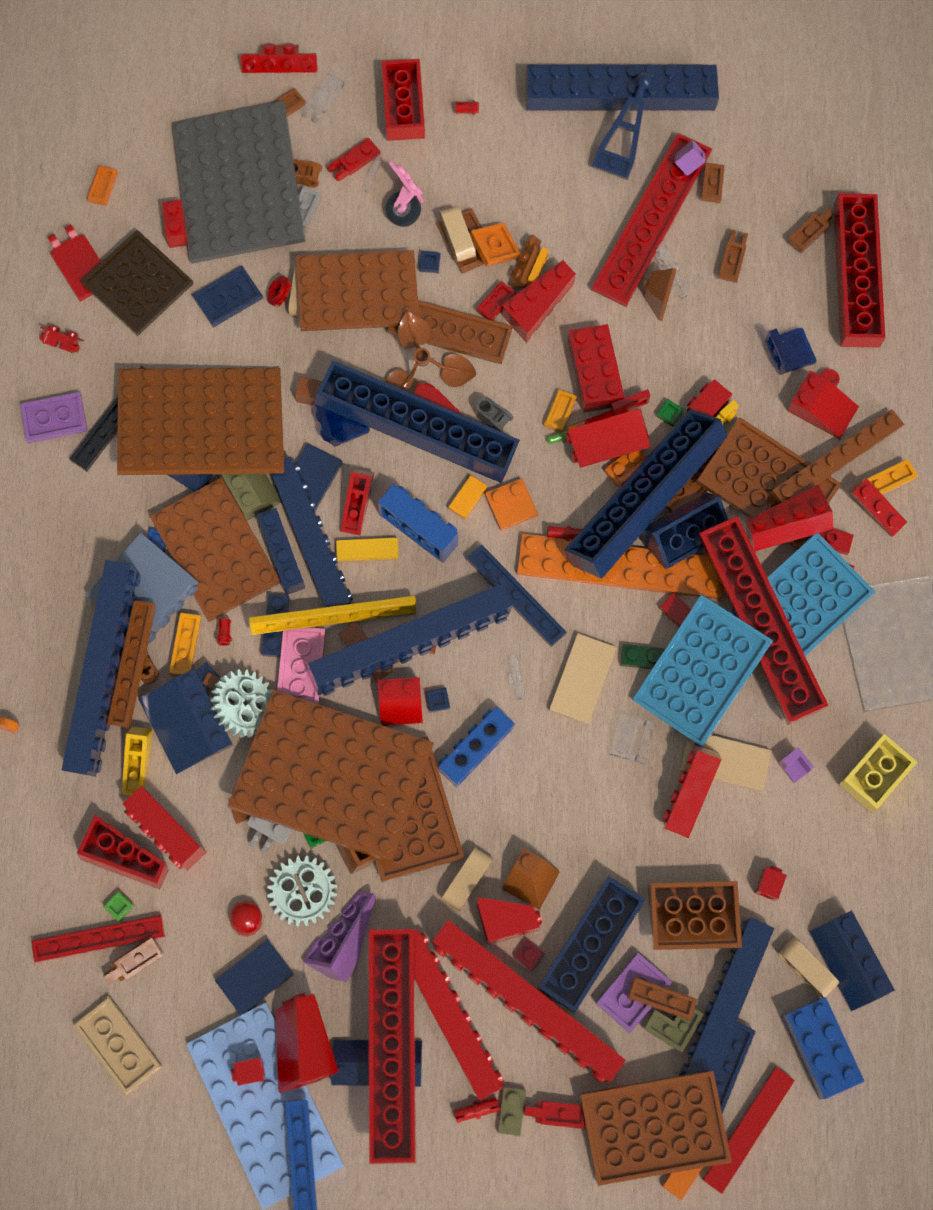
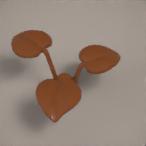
M408 311L399 324L398 339L406 349L416 346L417 350L414 352L415 364L410 375L402 369L394 370L387 376L385 383L414 394L418 382L412 377L418 366L424 367L429 362H432L443 369L441 378L450 387H460L476 376V370L469 360L459 354L447 355L444 359V365L431 358L429 351L419 346L429 341L431 336L430 326L425 320Z

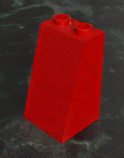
M639 401L569 425L568 432H566L568 443L573 444L574 451H572L574 463H578L580 468L650 447V438Z
M304 992L294 995L292 999L283 1001V1006L275 1010L279 1094L316 1083L338 1073L315 994L306 996Z

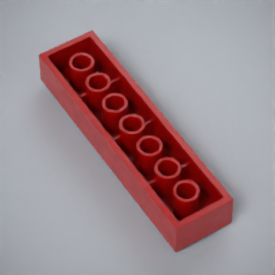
M838 193L834 203L840 345L841 347L880 348L886 335L878 194Z

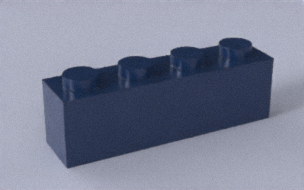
M274 508L257 514L286 595L305 589L303 578L277 509Z

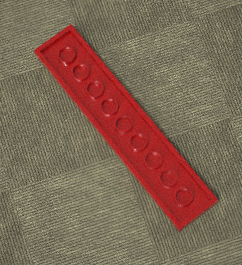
M677 133L592 286V291L625 307L628 306L708 160L712 148L695 141L705 153V163L689 175H686L675 163V153L693 139Z

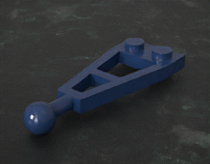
M642 73L637 77L636 83L638 88L635 96L628 98L598 147L592 168L628 180L635 162L644 109V101L641 99L645 89L649 88L652 83L651 76L646 73ZM632 105L638 107L635 125L623 121ZM618 127L634 132L629 158L605 150Z

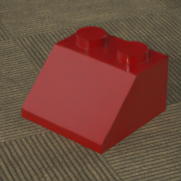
M420 677L378 680L380 721L382 726L423 724Z

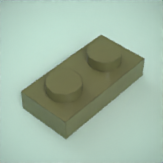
M503 1088L498 1133L520 1136L526 1090Z

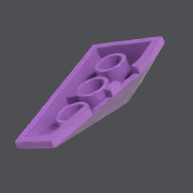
M359 891L342 910V916L335 924L333 922L330 923L327 927L329 931L324 937L315 940L302 962L331 979L347 982L357 964L376 895Z

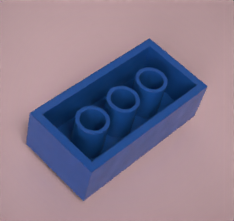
M393 484L378 501L379 515L440 562L444 563L458 546L457 528L451 523L446 524L443 522L437 512L433 510L430 512L426 509L425 504L418 498L414 500L410 497L409 492L404 487H397Z
M826 997L781 1015L819 1099H827L865 1082Z

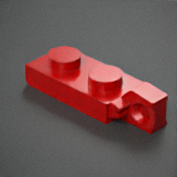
M542 1101L537 1102L536 1107H524V1116L535 1117V1123H540L541 1125L585 1129L586 1127L582 1105Z

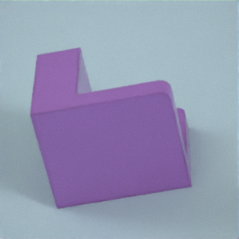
M692 140L675 153V163L686 175H689L705 163V153Z
M799 747L778 763L794 783L814 768Z

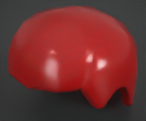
M245 900L233 906L230 912L232 929L238 935L245 937L254 935L262 927V912L255 902Z

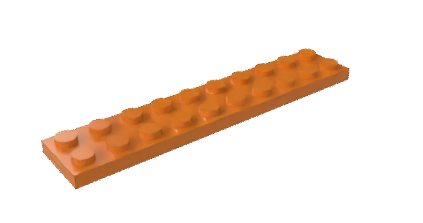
M522 534L517 575L670 594L675 593L694 597L703 595L710 599L721 600L723 588L708 556L691 555L672 567L665 569L650 549L629 547L601 579L572 566L564 552V549L572 541L571 539L566 541V539Z

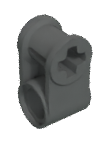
M481 397L477 400L475 408L476 417L489 427L503 432V428L508 421L513 420L512 414L488 397ZM486 406L489 410L486 412L481 411L480 407Z

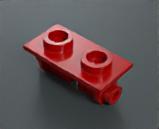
M53 325L40 327V329L45 330L40 335V340L43 344L57 347L59 341H61L59 349L70 353H78L80 345H77L78 341L84 342L83 339L78 338L79 334L71 331L63 333L60 332L59 327Z

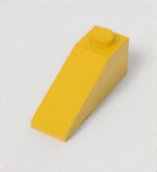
M132 726L126 733L122 781L123 795H132L140 786L145 789L152 748L153 729Z

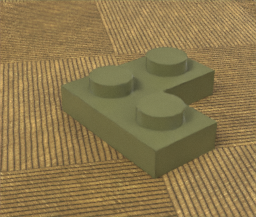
M694 1009L691 1021L678 1016L673 1021L657 1010H654L644 1030L680 1053H683L704 1014Z

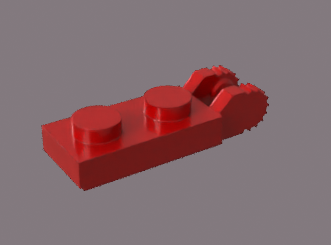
M368 137L329 164L327 170L333 173L335 170L343 167L334 177L337 181H340L348 175L351 176L378 157L380 150Z

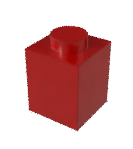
M775 866L764 868L755 894L772 901L778 900L787 875L782 873V869Z
M263 1058L234 1063V1068L231 1069L233 1082H237V1086L266 1081Z

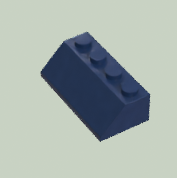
M707 492L651 523L644 530L643 536L647 547L665 569L702 550L703 546L699 540V533L728 520L721 497Z
M852 910L809 931L826 966L839 981L837 986L850 1011L856 1010L895 991Z
M334 1040L333 1056L338 1073L331 1076V1085L369 1086V1040ZM415 1041V1087H421L422 1041Z

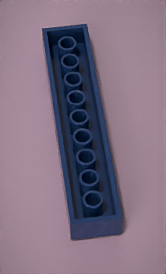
M527 64L525 75L527 111H621L628 98L635 96L638 88L636 83L637 77L642 73H646L651 76L652 83L649 88L645 89L641 99L644 101L643 111H715L719 101L717 65ZM632 105L629 111H637L638 107Z
M332 360L316 394L315 404L499 483H502L520 441L517 438Z
M690 409L564 549L572 566L602 579L727 438L728 435L721 419Z
M105 560L62 771L96 777L97 773L101 771L102 760H100L101 752H104L106 748V739L104 737L105 732L110 728L107 722L122 658V650L125 644L126 628L129 626L130 609L133 607L134 600L136 601V595H134L135 586H139L141 579L140 574H138L139 571L131 564Z
M503 584L497 585L308 663V674L317 695H330L335 692V688L343 686V688L349 687L359 678H362V680L368 679L374 675V672L379 670L382 672L393 668V664L401 662V664L409 662L413 659L412 656L420 654V656L426 655L432 651L431 648L445 647L453 639L458 638V640H462L468 637L470 632L475 630L481 632L487 629L489 624L494 622L496 624L503 623L507 620L513 605Z

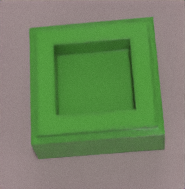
M117 891L103 907L120 922L134 905L120 891Z

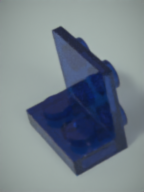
M802 327L779 334L777 328L769 331L765 341L780 375L816 363L817 359Z

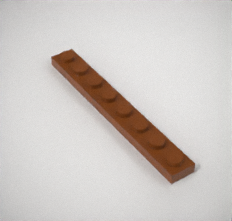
M891 409L777 486L770 494L780 504L820 484L902 428L904 423Z

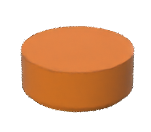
M0 717V728L2 730L17 733L19 724L16 721Z

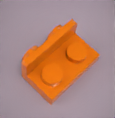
M640 450L622 455L604 470V473L620 488L646 457Z

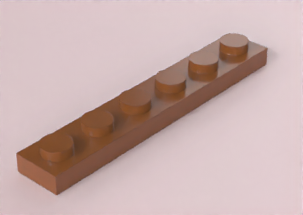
M134 600L107 722L109 725L130 728L156 610V604Z

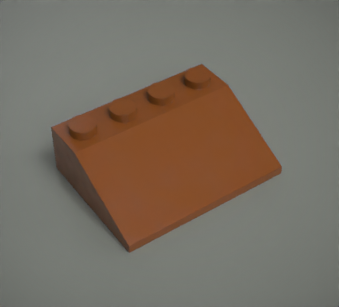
M738 881L650 883L648 885L649 914L654 950L742 948Z

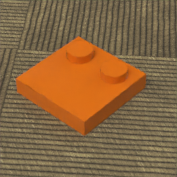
M504 222L471 230L470 232L472 242L486 267L518 259L521 254Z
M523 478L485 493L500 531L538 516Z

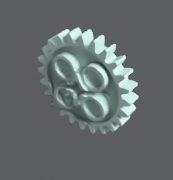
M240 669L234 673L231 671L220 678V681L215 684L216 689L211 692L215 697L211 698L210 701L216 703L211 710H217L214 718L220 717L221 721L218 725L225 724V731L232 729L233 736L238 734V732L240 738H243L246 734L248 738L254 736V734L256 735L271 697L270 694L273 692V689H267L269 682L262 683V676L256 679V672L249 675L248 670L242 673ZM242 686L245 687L247 693L243 691ZM228 698L232 701L233 705L228 702ZM255 702L259 704L260 709L257 708ZM241 714L246 718V721L242 719Z
M297 856L295 863L289 858V865L286 866L281 863L283 870L275 869L274 871L278 876L276 878L270 877L274 885H269L267 888L272 890L273 893L268 894L267 897L274 899V901L269 905L271 907L277 906L274 911L275 915L282 912L280 920L283 921L288 917V925H291L294 920L297 927L300 926L301 921H304L305 926L308 927L310 920L316 925V918L320 917L324 920L323 912L331 913L328 906H335L331 898L338 897V895L332 892V890L338 888V886L331 884V882L336 878L335 876L328 877L331 869L323 870L325 863L322 862L317 865V858L309 862L308 856L305 857L304 861H301L300 857ZM306 872L314 873V879L308 883L304 882L303 875ZM294 874H298L304 889L308 888V890L305 891V894L309 900L311 909H307L302 895L297 894L300 891V889L295 880ZM288 880L293 881L294 888L291 891L283 890L284 882ZM317 891L321 892L323 895L321 901L317 903L312 902L311 895ZM295 900L302 902V908L299 911L291 910V904Z

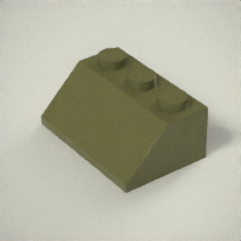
M266 473L220 474L246 521L282 503Z

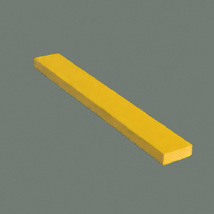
M415 596L249 617L251 635L414 614L416 613Z

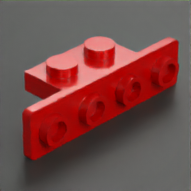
M267 43L261 45L260 54H241L242 73H316L318 71L317 54L299 53V45L285 43L283 45Z

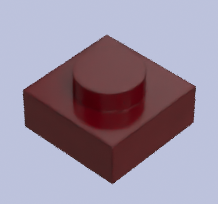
M527 941L515 957V960L532 972L545 953Z

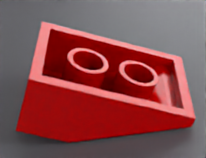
M810 370L787 411L840 440L859 406L828 379Z

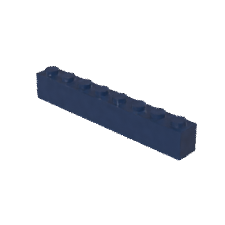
M291 456L284 459V473H271V476L280 494L281 501L324 607L351 604L350 601L353 600L349 588L346 590L344 588L343 582L346 581L342 570L337 571L335 566L338 563L334 552L330 553L328 546L331 545L327 534H322L320 529L323 527L320 516H315L313 512L316 509L312 497L308 498L306 495V491H309L304 479L300 480L298 474L301 473L297 461L293 463Z
M752 917L741 922L742 948L730 949V953H732L730 961L726 960L721 972L724 973L721 982L717 981L713 993L716 995L713 1002L709 1001L704 1013L707 1014L705 1022L701 1021L697 1028L696 1034L699 1035L696 1043H691L687 1053L690 1055L687 1064L683 1063L679 1075L713 1070L715 1076L775 928Z

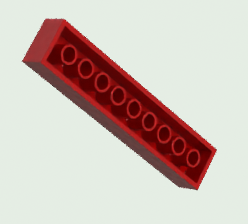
M738 516L699 533V540L736 617L773 640L758 664L787 725L826 709L829 705Z
M448 920L432 940L433 950L442 958L445 955L452 960L450 964L460 972L462 969L468 972V978L476 985L482 983L487 987L486 993L494 999L497 996L504 1001L503 1006L513 1013L516 1010L522 1015L520 1020L529 1027L535 1025L540 1029L537 1032L547 1041L550 1039L557 1043L555 1047L563 1054L570 1053L574 1056L573 1062L582 1069L587 1067L593 1071L591 1076L598 1082H611L625 1063L626 1059Z
M413 929L369 930L370 1165L416 1164Z

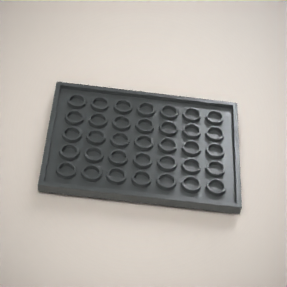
M285 101L172 123L188 239V253L191 264L306 242Z

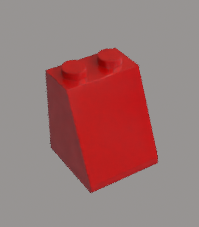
M478 898L476 900L488 945L537 932L540 928L539 925L542 923L539 910L535 911L534 906L486 898Z

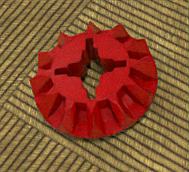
M279 276L271 283L267 296L270 305L280 307L282 302H286V297L289 296L288 293L291 290V281L287 277Z

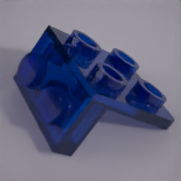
M316 405V418L322 428L320 434L324 441H327L334 447L369 433V427Z

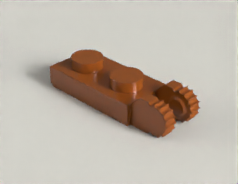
M736 230L731 231L718 279L737 283L747 247L748 233L742 235L741 244L734 242Z

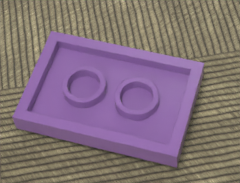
M80 392L20 404L27 443L88 432Z
M637 953L596 1003L628 1033L632 1032L651 1009L650 1006L627 998L633 978L637 977L668 988L672 983L639 953Z

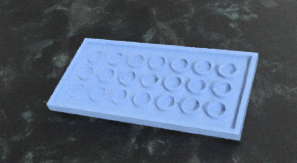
M267 1003L186 1044L262 1210L293 1194L285 1102L308 1100L315 1182L344 1166L307 1086L279 1094L276 1024ZM263 1058L266 1081L237 1086V1082H233L231 1069L234 1068V1063Z

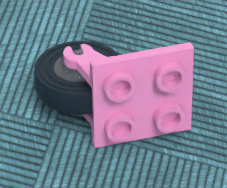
M391 161L389 162L390 166L404 184L401 191L394 193L388 199L386 214L393 224L407 227L415 223L420 216V202H425L421 197L423 192L417 184L415 185L410 174L400 164L396 166Z

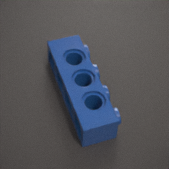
M497 706L493 711L489 709L482 716L484 720L479 725L474 724L467 732L469 736L464 741L460 739L453 746L454 751L450 755L445 754L438 762L440 764L438 771L456 788L514 729L515 723ZM491 726L496 732L493 735H487L484 732V728ZM477 741L481 744V748L479 750H472L469 744ZM459 756L464 757L467 761L462 766L457 765L454 761Z

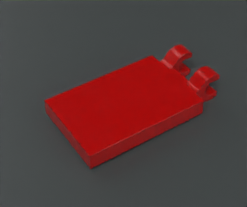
M69 225L65 227V230L70 239L60 244L55 234L47 238L54 251L50 252L51 257L81 302L92 296V294L81 285L80 281L101 263V260L85 235L78 236L73 226Z

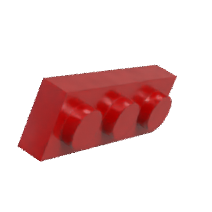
M864 478L850 492L890 536H894L907 523L902 515L867 478Z

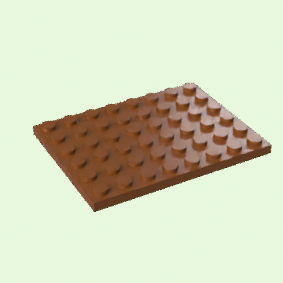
M280 368L118 369L117 475L284 473Z
M273 690L228 803V808L392 863L434 742Z

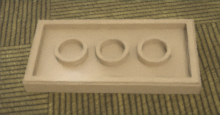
M578 633L549 711L589 725L617 647Z
M711 735L704 747L719 752L722 759L714 780L763 792L772 750ZM688 737L685 744L680 772H682V770H685L688 755L695 744V742L689 739Z
M109 996L73 1024L125 1096L130 1094L162 1067Z

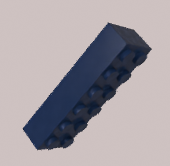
M608 876L537 989L572 1013H575L642 907L645 899Z

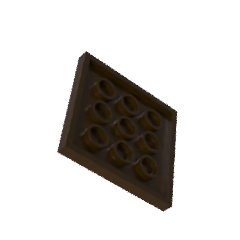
M138 230L131 234L80 281L82 286L136 336H139L194 284L188 275Z

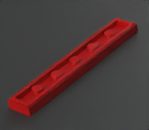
M162 915L31 940L34 962L38 963L143 942L151 936L153 939L165 937Z
M774 1068L728 1139L732 1162L711 1166L706 1173L703 1181L720 1194H723L795 1081L793 1078L779 1068Z

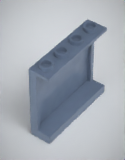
M140 533L115 562L131 564L139 571L138 574L141 576L140 584L138 587L135 586L134 590L136 601L156 604L148 642L150 644L156 638L158 630L164 628L170 622V617L173 613L182 609L184 601L188 596L191 597L198 590L196 585L199 582ZM102 577L86 594L95 604L97 603Z

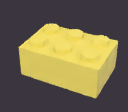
M883 734L838 785L872 813L880 807L916 765L917 761L887 735Z

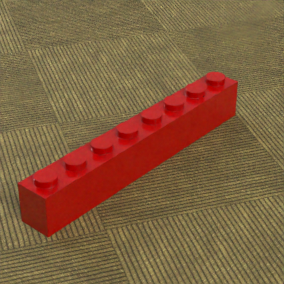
M418 929L414 930V980L477 1098L481 1101L502 1089L501 1083L504 1082V1079L499 1070H493L490 1064L493 1062L489 1051H483L479 1043L483 1040L477 1029L472 1031L469 1025L472 1020L467 1011H461L458 1005L461 1000L455 990L451 992L447 984L451 981L445 970L440 972L437 966L440 963L434 951L430 953L426 945L429 944L425 933H419Z

